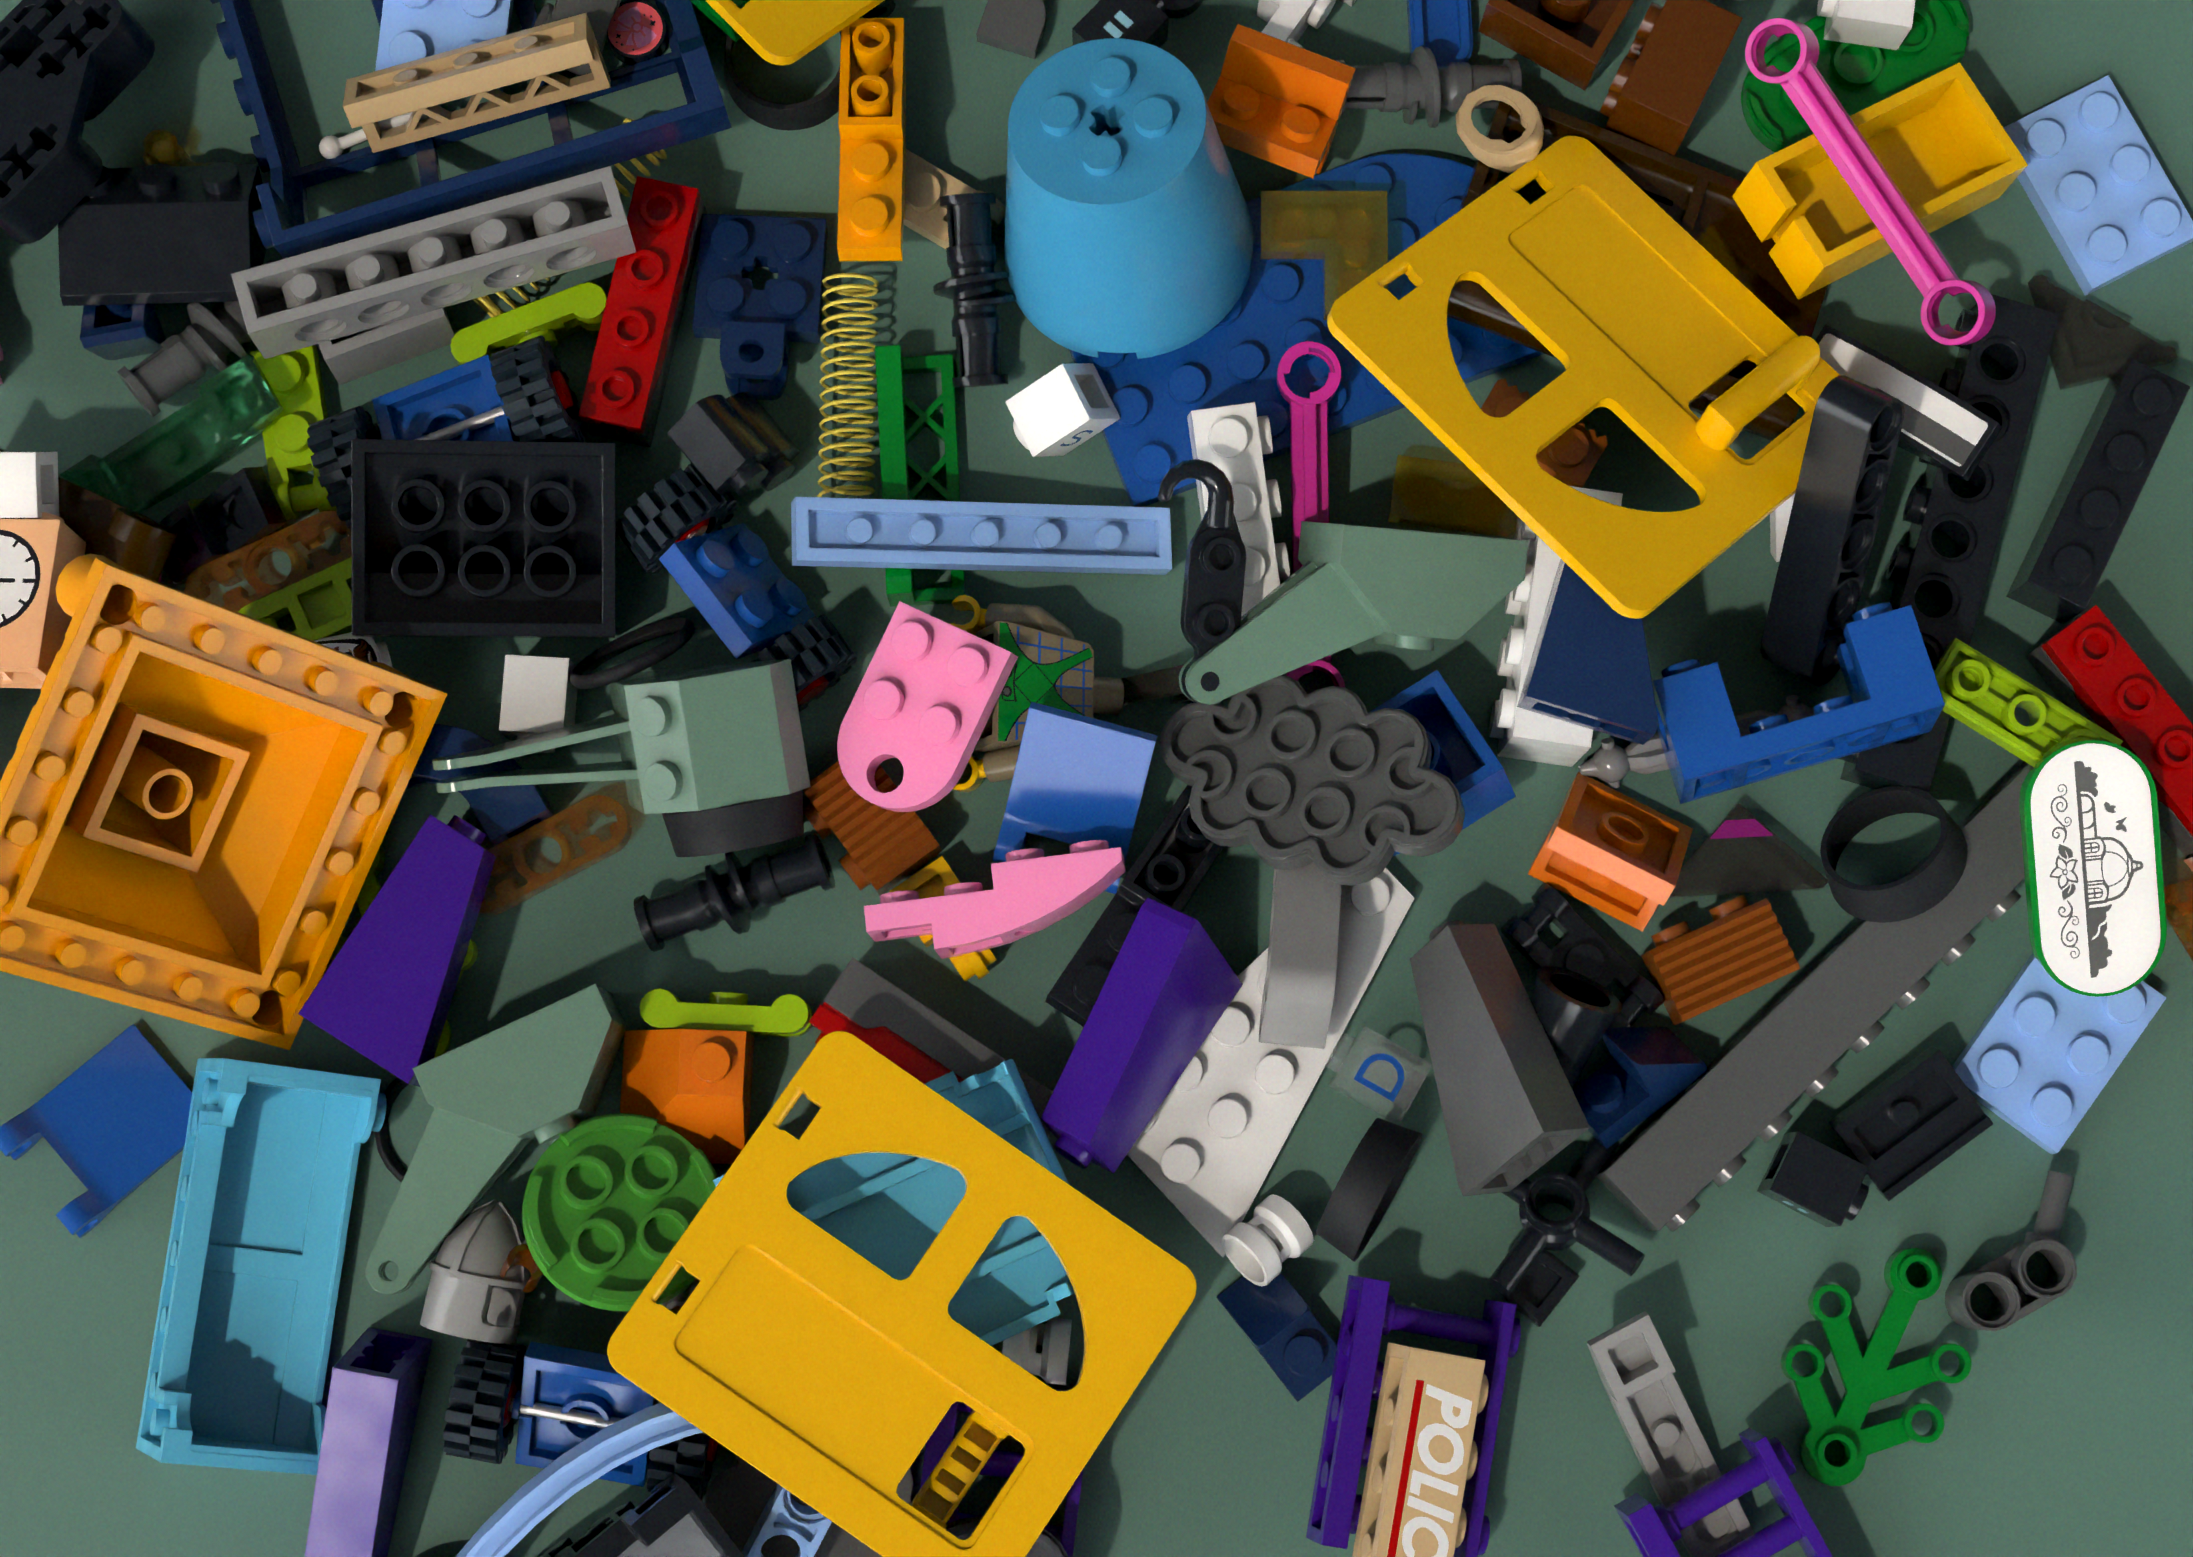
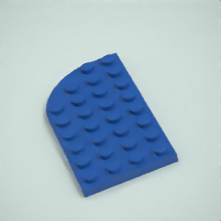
M1406 153L1380 154L1358 159L1316 175L1314 178L1305 179L1247 201L1246 205L1252 220L1254 234L1253 253L1250 264L1251 273L1239 300L1224 319L1213 329L1184 347L1149 358L1137 359L1136 353L1099 352V358L1069 350L1074 363L1094 364L1121 418L1102 430V433L1132 507H1146L1159 502L1158 494L1161 481L1169 469L1182 461L1193 459L1187 416L1191 411L1255 402L1257 417L1268 415L1272 435L1273 453L1262 455L1263 462L1290 452V404L1280 394L1276 378L1282 356L1289 348L1298 343L1306 341L1321 343L1330 348L1339 360L1341 380L1336 394L1328 402L1329 436L1405 408L1331 334L1327 325V317L1336 299L1458 212L1473 167L1429 155ZM1404 273L1384 288L1388 289L1400 300L1415 289L1416 286ZM1447 316L1448 337L1452 354L1465 384L1544 354ZM1305 354L1294 361L1290 374L1284 375L1288 388L1294 394L1303 398H1309L1310 392L1317 391L1325 385L1328 373L1331 372L1323 359L1315 355ZM1185 479L1179 482L1174 488L1172 496L1196 488V479Z

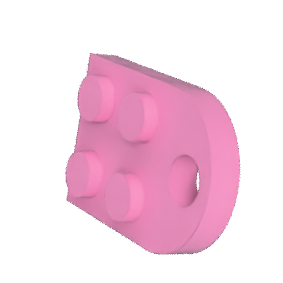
M899 601L840 726L837 741L838 760L842 773L851 788L870 803L897 812L918 811L942 800L961 778L1018 656ZM890 758H898L904 769L903 780L895 790L881 793L877 789L874 780L876 769L883 761Z

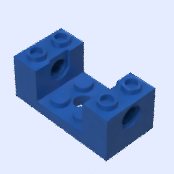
M1880 603L1866 607L1852 615L1854 622L1846 624L1843 632L1846 643L1839 645L1836 652L1850 696H1841L1824 701L1813 707L1815 715L1789 722L1785 714L1759 720L1749 726L1750 734L1745 736L1740 734L1717 662L1701 667L1698 659H1692L1663 669L1661 671L1663 678L1653 681L1658 716L1657 732L1680 804L1931 732L1945 703L1912 605L1893 610L1891 603Z

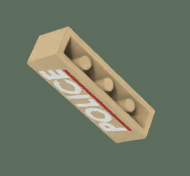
M1388 1342L1352 1557H1454L1455 1548L1461 1545L1466 1532V1513L1464 1508H1462L1466 1480H1470L1473 1476L1477 1464V1446L1475 1441H1473L1476 1416L1483 1410L1488 1396V1379L1483 1374L1485 1360Z

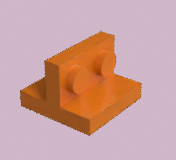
M1237 24L1228 45L1220 77L1207 101L1223 145L1314 178L1316 173H1321L1326 162L1356 68Z
M1578 772L1567 791L1556 820L1531 864L1528 875L1643 932L1658 905L1664 906L1676 886L1693 828Z

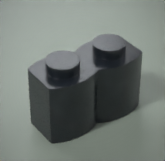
M750 392L737 393L728 398L720 394L705 397L697 401L667 432L677 447L720 495L735 491L741 496L760 487H763L766 491L773 490L793 473L795 466L791 461L800 453L797 446Z

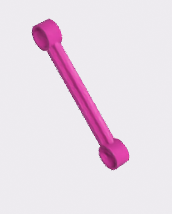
M1772 18L1759 24L1750 34L1745 48L1746 62L1750 71L1764 82L1780 84L1901 262L1924 297L1921 306V322L1926 333L1933 340L1944 345H1967L1982 339L1992 328L1996 316V306L1991 293L1978 282L1960 280L1817 69L1819 43L1814 32L1801 22L1784 18ZM1789 33L1796 34L1800 41L1801 51L1794 68L1789 72H1782L1774 65L1767 67L1764 51L1769 38L1773 34L1777 37ZM1947 293L1952 296L1959 293H1970L1974 296L1978 305V318L1970 331H1956L1948 324L1941 326L1938 310L1943 297Z
M1313 341L1301 342L1289 348L1279 362L1276 378L1280 394L1290 404L1292 575L1303 566L1298 560L1301 521L1330 523L1328 402L1337 392L1341 380V366L1337 356L1330 348ZM1305 354L1315 355L1323 359L1331 372L1328 373L1325 385L1317 391L1310 392L1309 398H1303L1294 394L1288 388L1284 375L1290 374L1294 361ZM1331 655L1286 674L1298 681L1304 674L1313 672V670H1319L1331 678L1335 687H1345L1340 672L1332 665Z

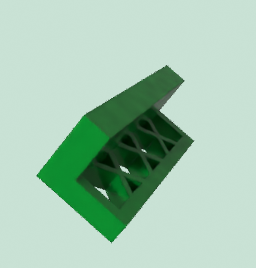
M900 345L875 346L882 499L917 500L930 487L944 501H961L955 388L952 385V378H954L953 354L903 357ZM941 372L942 393L924 412L905 396L904 374ZM942 408L944 429L933 420V417ZM906 409L917 418L908 430ZM925 426L945 443V454L928 473L908 457V444ZM945 468L947 490L935 480ZM909 470L920 479L911 491ZM885 568L886 593L890 607L897 606L899 601L909 606L950 604L956 597L965 595L964 570H951L952 587L915 589L914 569Z

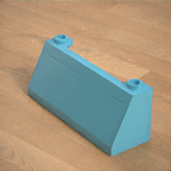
M227 1058L197 1059L186 1139L183 1147L136 1449L160 1463L317 1475L326 1407L321 1404L361 1143H365L368 1140L371 1131L379 1132L381 1130L386 1114V1095L379 1093L381 1079Z

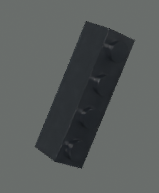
M2134 359L2130 360L2109 379L2006 597L2062 624H2065L2086 610L2190 386Z

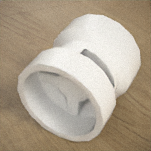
M1274 1194L1265 1198L1255 1207L1253 1219L1248 1223H1237L1223 1235L1221 1240L1223 1250L1233 1266L1246 1279L1261 1287L1267 1286L1281 1273L1282 1262L1287 1258L1299 1257L1314 1241L1312 1231L1301 1213L1290 1202Z
M1052 1318L1046 1324L1040 1323L1003 1340L1002 1354L1032 1375L1041 1376L1046 1383L1066 1385L1072 1320ZM1037 1346H1043L1042 1353H1036Z

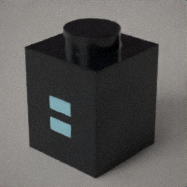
M1100 0L1072 28L1073 45L1104 38H1123L1142 41L1160 48L1168 39L1169 17L1166 15L1167 8L1162 0Z
M1799 1131L1786 1133L1774 1154L1757 1192L1825 1227H1838L1842 1225L1845 1218L1852 1221L1861 1210L1869 1191V1186L1862 1183L1869 1167Z

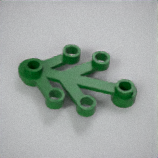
M1919 1248L1901 1249L1893 1253L1887 1260L1884 1267V1280L1891 1293L1863 1354H1861L1848 1318L1852 1310V1300L1849 1293L1843 1287L1834 1284L1820 1285L1811 1292L1808 1299L1809 1311L1817 1321L1821 1322L1846 1391L1835 1415L1819 1379L1825 1368V1360L1820 1350L1810 1344L1796 1343L1789 1346L1782 1354V1371L1787 1378L1794 1382L1810 1426L1801 1440V1462L1806 1472L1822 1484L1842 1486L1854 1481L1862 1473L1867 1455L1911 1440L1919 1443L1936 1441L1943 1433L1944 1418L1938 1408L1927 1403L1915 1402L1909 1404L1898 1418L1861 1428L1872 1403L1936 1381L1959 1383L1971 1371L1972 1362L1969 1353L1962 1346L1952 1343L1938 1344L1930 1350L1927 1356L1888 1369L1918 1301L1925 1300L1934 1295L1942 1281V1270L1938 1260L1926 1250ZM1913 1262L1922 1264L1927 1273L1925 1282L1919 1287L1912 1286L1906 1277L1907 1268ZM1828 1291L1835 1293L1840 1299V1309L1832 1317L1826 1316L1821 1311L1819 1304L1822 1295ZM1950 1350L1958 1357L1959 1366L1954 1374L1947 1376L1940 1370L1939 1359L1944 1352ZM1800 1351L1808 1352L1813 1359L1812 1370L1805 1376L1798 1375L1792 1367L1793 1357ZM1920 1410H1925L1932 1419L1931 1429L1924 1435H1918L1912 1428V1418ZM1839 1440L1845 1447V1458L1837 1465H1830L1824 1455L1825 1448L1831 1441Z

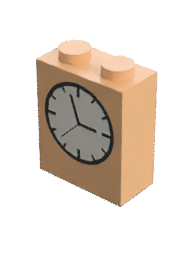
M42 512V518H0V688L41 689L57 651L61 649L65 640V633L72 620V617L63 611L57 601L56 585L58 576L66 564L78 556L85 555L86 542L70 529L61 517L54 514Z

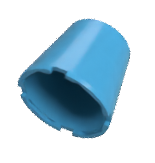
M1104 38L1090 40L1073 45L1052 55L1036 67L1022 83L1014 97L1008 118L1004 258L1006 272H1009L1008 281L1010 289L1015 295L1016 303L1032 325L1046 337L1069 350L1099 358V352L1136 353L1137 359L1149 358L1184 347L1213 329L1232 310L1247 285L1251 273L1250 264L1253 253L1254 234L1248 207L1198 81L1192 72L1169 52L1155 45L1132 39Z

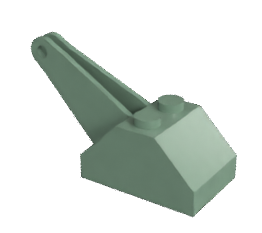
M791 659L639 672L609 684L614 711L613 715L480 750L432 759L433 770H449L489 764L617 734L622 760L619 762L480 772L439 780L436 782L437 792L449 793L496 786L625 780L629 806L643 814L701 811L789 795L810 787Z
M594 984L412 1068L428 1105L433 1106L434 1109L368 1258L365 1276L372 1289L382 1294H397L409 1289L440 1250L444 1240L466 1219L530 1140L538 1141L539 1144L547 1142L548 1146H550L561 1134L576 1128L575 1125L580 1123V1120L595 1114L624 1039L625 1031H627V1025L611 992ZM391 1261L398 1266V1275L393 1280L388 1279L385 1275V1267Z

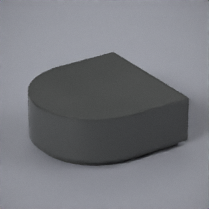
M988 0L976 33L977 42L1036 59L1046 29L1044 3L1042 0Z

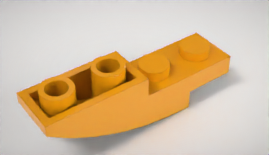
M858 18L841 30L838 117L840 133L839 261H903V220H905L906 204L904 18Z

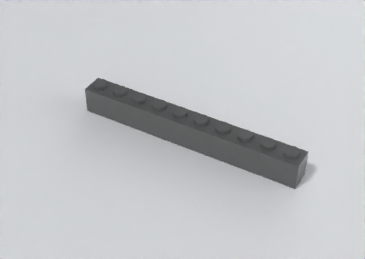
M2024 761L1958 825L1965 836L1968 855L1963 875L1948 896L1933 908L1906 920L1879 923L1860 919L1707 1066L1708 1071L1677 1094L1604 1165L1596 1177L1648 1231H1660L1666 1225L1673 1232L1683 1225L1700 1207V1204L1694 1197L1711 1180L1720 1187L1733 1177L1747 1161L1740 1154L1741 1151L1757 1136L1764 1142L1775 1136L1792 1119L1793 1115L1786 1108L1797 1097L1805 1092L1812 1098L1824 1089L1839 1073L1832 1064L1849 1047L1857 1054L1884 1030L1885 1027L1878 1021L1882 1015L1895 1003L1901 1009H1904L1915 1001L1930 985V982L1924 975L1939 960H1942L1947 966L1957 960L1976 941L1969 932L1985 916L1994 922L2020 899L2021 895L2014 889L2025 878L2019 797L2022 783L2030 769H2034L2033 766ZM1935 848L1927 856H1925L1906 876L1913 873L1920 866H1922L1931 856Z

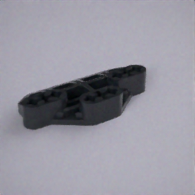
M22 0L0 22V228L12 240L20 244L34 243L49 234L96 185L103 170L102 159L82 138L84 122L90 121L101 114L146 68L153 58L155 51L154 40L119 0H85L81 5L72 0L67 6L60 0Z

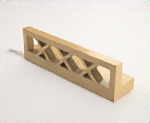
M587 13L349 78L346 80L343 108L351 128L362 126L372 152L376 153L611 88V79ZM589 63L592 73L571 79L556 73ZM531 79L524 92L508 95L497 89ZM542 81L549 84L546 86L539 87ZM472 96L466 108L450 112L438 106L439 104ZM482 97L489 100L488 102L479 104ZM412 112L407 124L381 131L378 121ZM422 114H425L430 117L427 119L420 120Z

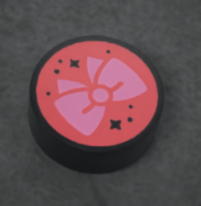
M626 0L620 3L607 29L606 40L610 50L617 59L632 65L663 54L668 44L667 25L661 11L652 3L645 0Z

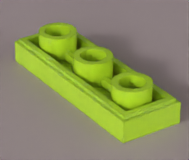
M1957 638L1949 642L1933 668L1945 703L1942 711L2033 767L2044 757L2042 755L2054 745L2072 738L2098 737L2107 739L2117 745H2121L2123 742ZM2016 707L2022 708L2027 712L2029 716L2028 726H2024L2016 720L2014 714Z

